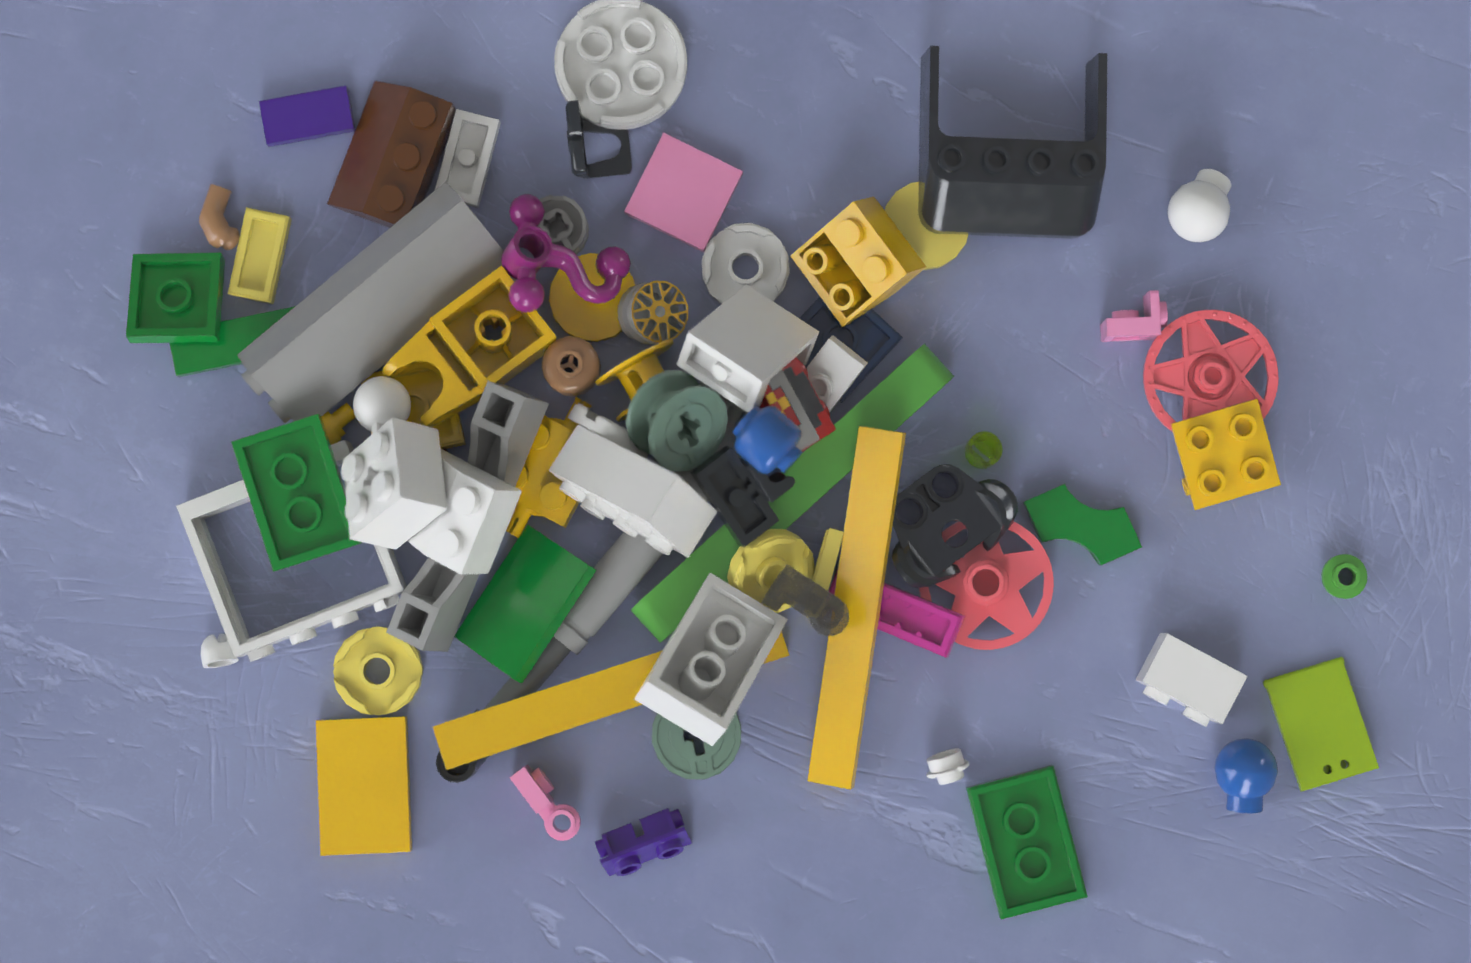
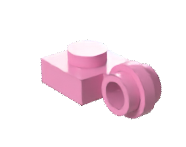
M527 764L510 777L535 813H538L544 820L546 832L553 839L565 841L577 834L581 825L578 811L568 804L555 805L554 799L550 795V792L555 788L539 767L532 771ZM560 814L568 816L571 822L570 828L567 830L558 829L554 822L555 817Z

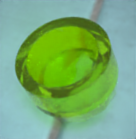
M987 431L974 434L965 445V458L971 466L977 469L992 467L999 461L1003 452L1002 443L999 438ZM973 444L982 454L990 459L988 462L972 449Z

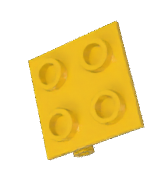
M1258 399L1171 423L1185 478H1182V486L1185 494L1191 496L1194 510L1281 485Z

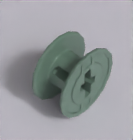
M681 370L664 371L648 379L637 390L630 402L626 418L628 437L636 448L653 455L660 466L671 471H689L710 458L722 442L728 422L726 404L719 394L705 386H700L693 376Z
M657 713L652 724V744L657 758L670 772L685 779L704 780L720 774L734 761L741 745V724L737 713H735L728 728L716 743L711 746L704 742L705 752L696 753L693 739H685L684 729Z

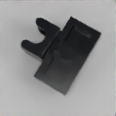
M724 446L690 472L736 543L742 547H746L780 521L768 504V501H775L795 484L793 477L786 476L780 472H775L767 477V474L758 472L743 457L739 459L734 450L728 446Z

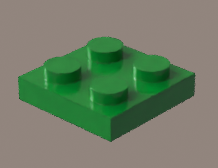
M222 253L133 254L126 338L129 342H219L225 258Z

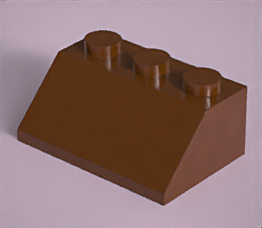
M374 81L327 204L391 228L426 198L451 131L456 112L453 103L411 87Z

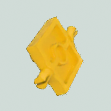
M575 397L564 420L549 418L545 415L542 419L515 486L522 492L506 532L517 538L520 537L531 515L548 518L566 528L580 503L559 489L563 482L549 471L577 425H579L568 418L574 405L580 403L589 409L592 407V405Z

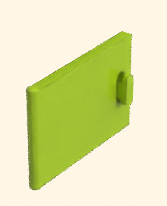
M1343 657L1334 658L1263 680V686L1267 690L1300 792L1379 768L1344 665Z

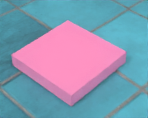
M663 132L624 213L705 252L706 246L743 175V171Z

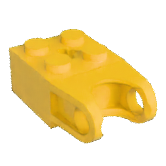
M502 265L429 318V321L382 369V373L386 377L395 378L412 370L425 368L434 371L442 379L443 388L441 394L433 402L430 409L420 418L424 426H436L480 401L487 381L506 384L542 357L548 346L556 341L557 336L536 310L524 313L516 310L510 303L509 290L514 281ZM492 325L495 330L498 326H501L503 328L501 339L497 341L492 339L490 341L486 340L485 327Z

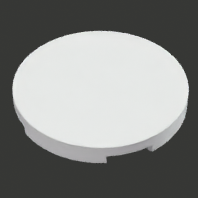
M597 0L577 12V15L569 22L557 41L554 56L555 74L561 93L567 103L579 100L584 119L609 129H633L655 121L665 114L678 99L687 74L686 47L676 24L656 7L642 0Z

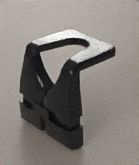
M579 100L569 101L566 104L565 111L572 173L582 178L630 174L632 163L628 129H609L593 124L582 117ZM584 132L615 135L621 142L619 154L614 158L587 165Z

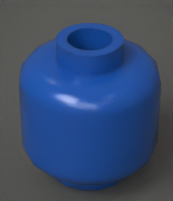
M755 406L733 430V434L737 437L734 444L736 452L762 474L771 473L777 467L785 472L802 453L796 447L802 436L801 429L775 406H767L763 409Z

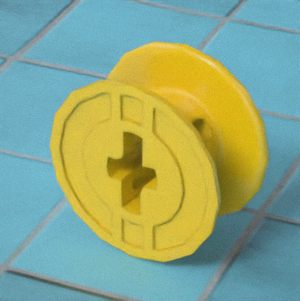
M673 339L658 343L627 359L596 380V385L602 386L619 379L632 401L637 390L648 379L664 372L657 357L674 344ZM628 408L616 417L617 422L626 420Z

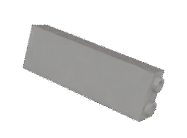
M445 182L242 350L237 356L247 370L241 376L257 395L262 394L264 391L270 395L272 400L268 404L284 423L288 422L291 418L293 421H297L315 414L323 416L389 361L429 321V318L502 265L501 257L504 250L461 197Z

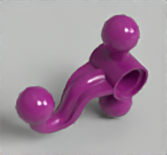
M522 194L511 202L509 214L511 221L518 227V231L503 251L501 262L506 272L512 278L518 279L513 282L509 290L510 303L516 310L524 313L533 312L543 304L544 289L536 279V274L541 267H554L563 270L577 295L585 301L599 304L606 303L616 297L621 289L622 279L629 273L631 266L629 255L622 248L612 246L600 251L595 265L597 273L604 279V283L601 286L593 285L589 281L579 257L571 249L552 244L548 233L542 228L537 227L543 221L545 213L543 203L538 197L531 194ZM519 248L529 250L534 258L526 257Z

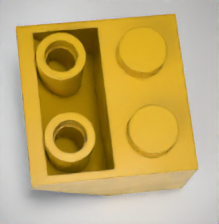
M874 196L853 201L790 255L842 327L853 322L895 294L926 268V265Z

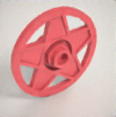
M1222 310L1195 311L1183 315L1168 324L1161 331V335L1157 336L1152 342L1143 367V386L1149 406L1158 420L1171 432V423L1176 421L1164 410L1155 389L1183 397L1182 420L1253 399H1258L1264 419L1273 405L1278 389L1277 361L1266 337L1246 319ZM1205 320L1229 323L1243 330L1248 335L1221 345ZM1181 328L1183 357L1155 364L1164 342L1177 329ZM1262 355L1267 372L1264 399L1245 377Z
M1014 521L1008 530L1019 535L1033 550L1003 554L999 541L989 551L983 547L984 541H982L965 554L964 557L953 563L961 571L958 575L935 584L955 595L951 610L965 615L955 640L960 645L980 650H994L1011 646L1031 634L1041 623L1049 609L1054 587L1053 571L1049 557L1038 539L1029 530ZM956 522L942 532L944 542L966 529L965 525L961 522ZM1043 572V596L1032 618L1019 590ZM929 587L919 588L920 597L932 602ZM988 616L1014 633L1010 636L994 640L972 639L968 637Z

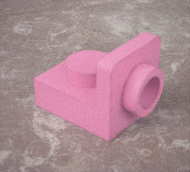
M1150 290L1143 296L1144 317H1139L1138 310L1112 312V318H1106L1100 324L1101 342L1154 340L1157 336H1160L1161 328H1165L1168 323V311L1166 302L1159 299V290Z

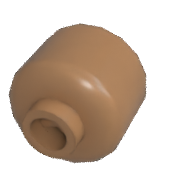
M567 336L557 339L548 346L542 358L541 368L545 380L553 390L565 396L575 397L587 393L595 386V381L600 377L601 363L596 350L589 342L580 337ZM567 357H569L568 363L562 364V362ZM574 357L578 360V367L573 364ZM571 368L573 372H565L564 370Z

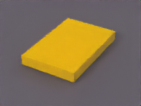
M407 716L316 720L320 856L411 852L412 830Z

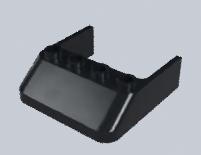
M930 46L921 56L918 214L922 225L927 230L936 234L1074 239L1089 232L1096 222L1106 170L1107 53H1098L1086 64L1085 142L945 135L938 125L939 46Z

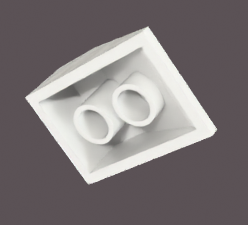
M441 449L447 509L411 537L408 542L427 557L461 575L489 574L522 491Z
M709 573L634 699L713 746L728 728L788 619L712 573Z

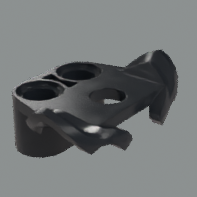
M941 464L931 469L897 495L893 528L898 538V543L892 552V561L899 575L905 582L915 588L930 587L958 575L961 571L953 563L982 541H984L983 547L987 551L991 550L1012 525L1018 512V503L1013 491L1006 484L996 479L976 482L961 469L950 464ZM946 473L954 479L956 489L951 497L943 498L934 492L932 481L937 474ZM903 500H912L920 508L919 520L913 525L902 523L896 515L897 506ZM950 521H959L967 529L968 537L965 543L959 547L947 545L942 538L943 527Z

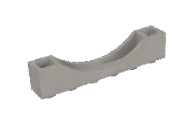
M487 381L471 421L468 463L515 487L549 403L514 387ZM428 557L417 575L402 591L386 633L422 651L448 652L479 574L461 575Z

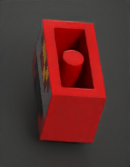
M796 356L770 379L759 408L775 406L793 421L802 432L801 439L796 447L804 451L835 431L836 428L830 419V413L826 404L819 399L808 378V371L805 365Z

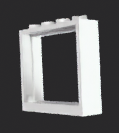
M346 440L331 445L338 467L343 464L342 460L354 450L352 443ZM244 480L176 506L234 657L248 655L250 662L275 653L273 645L286 639H290L291 644L296 645L316 637L315 628L329 622L332 623L334 629L359 620L357 611L374 606L376 612L393 607L398 604V595L402 594V591L407 586L393 549L374 545L388 584L250 638L205 522V519L250 502Z

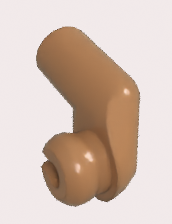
M210 184L199 215V224L210 245L216 249L222 247L225 250H232L238 244L240 234L237 228L229 227L224 217L231 191Z

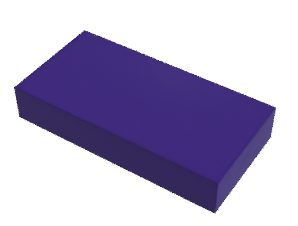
M346 85L259 101L265 140L268 147L350 133L356 130L349 89Z

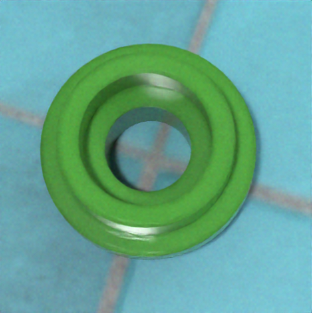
M1349 554L1336 555L1330 558L1322 569V584L1326 591L1336 598H1353L1359 595L1365 588L1367 570L1364 564L1355 556ZM1343 568L1349 569L1352 573V581L1348 585L1342 584L1338 578V574Z

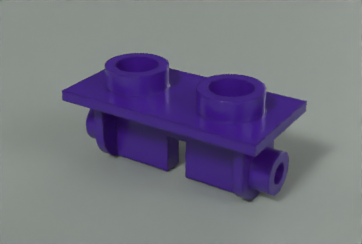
M669 808L639 819L644 831V835L639 837L636 836L631 823L601 834L602 839L595 841V845L602 858L600 863L609 876L614 874L617 876L632 874L642 867V863L657 857L659 859L675 857L684 850L683 847L692 844V840L684 827L685 824L679 809L670 811Z

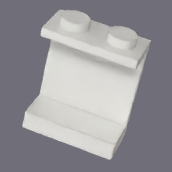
M746 284L687 333L677 366L748 413L755 406H760L770 379L796 356L804 365L807 364L819 331Z

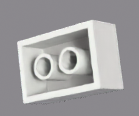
M577 425L549 469L552 474L563 482L559 489L582 503L580 506L585 511L600 520H603L605 516L614 520L613 525L636 538L637 534L646 537L645 541L649 545L666 555H669L673 549L689 558L717 513L709 503L678 475L580 425Z

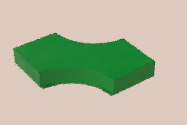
M1065 484L1023 502L1040 543L1056 539L1075 542L1087 549L1099 566L1142 548L1124 507L1111 510H1098L1088 507L1079 502L1070 493Z

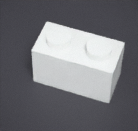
M1160 633L1136 681L1146 686L1143 694L1166 706L1170 699L1185 706L1186 708L1182 715L1207 727L1210 720L1223 724L1248 676L1168 633Z

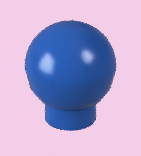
M1248 738L1234 740L1221 749L1214 765L1217 783L1227 793L1226 809L1237 813H1260L1263 811V796L1268 794L1275 784L1278 773L1276 759L1271 750L1257 740Z

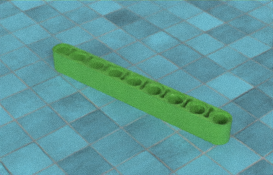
M925 343L835 423V431L810 446L788 470L781 472L786 476L793 477L795 484L775 501H768V504L780 520L769 529H787L853 469L859 426L895 431L955 377ZM723 525L689 558L687 557L631 609V612L659 643L675 631L709 573L728 583L727 574L730 562L740 545L736 543L726 526Z

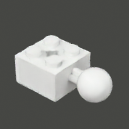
M378 376L365 381L357 389L353 400V410L356 419L365 429L371 431L372 435L342 460L341 475L344 479L346 494L345 516L348 519L351 540L396 550L447 509L438 429L407 421L411 411V399L408 391L399 381L391 377Z

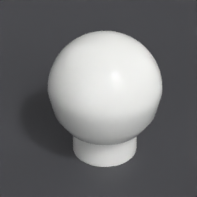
M1202 169L1194 181L1182 185L1171 197L1168 205V219L1173 230L1180 237L1191 242H1206L1221 234L1228 224L1230 215V204L1227 197L1231 188L1230 180L1219 171Z

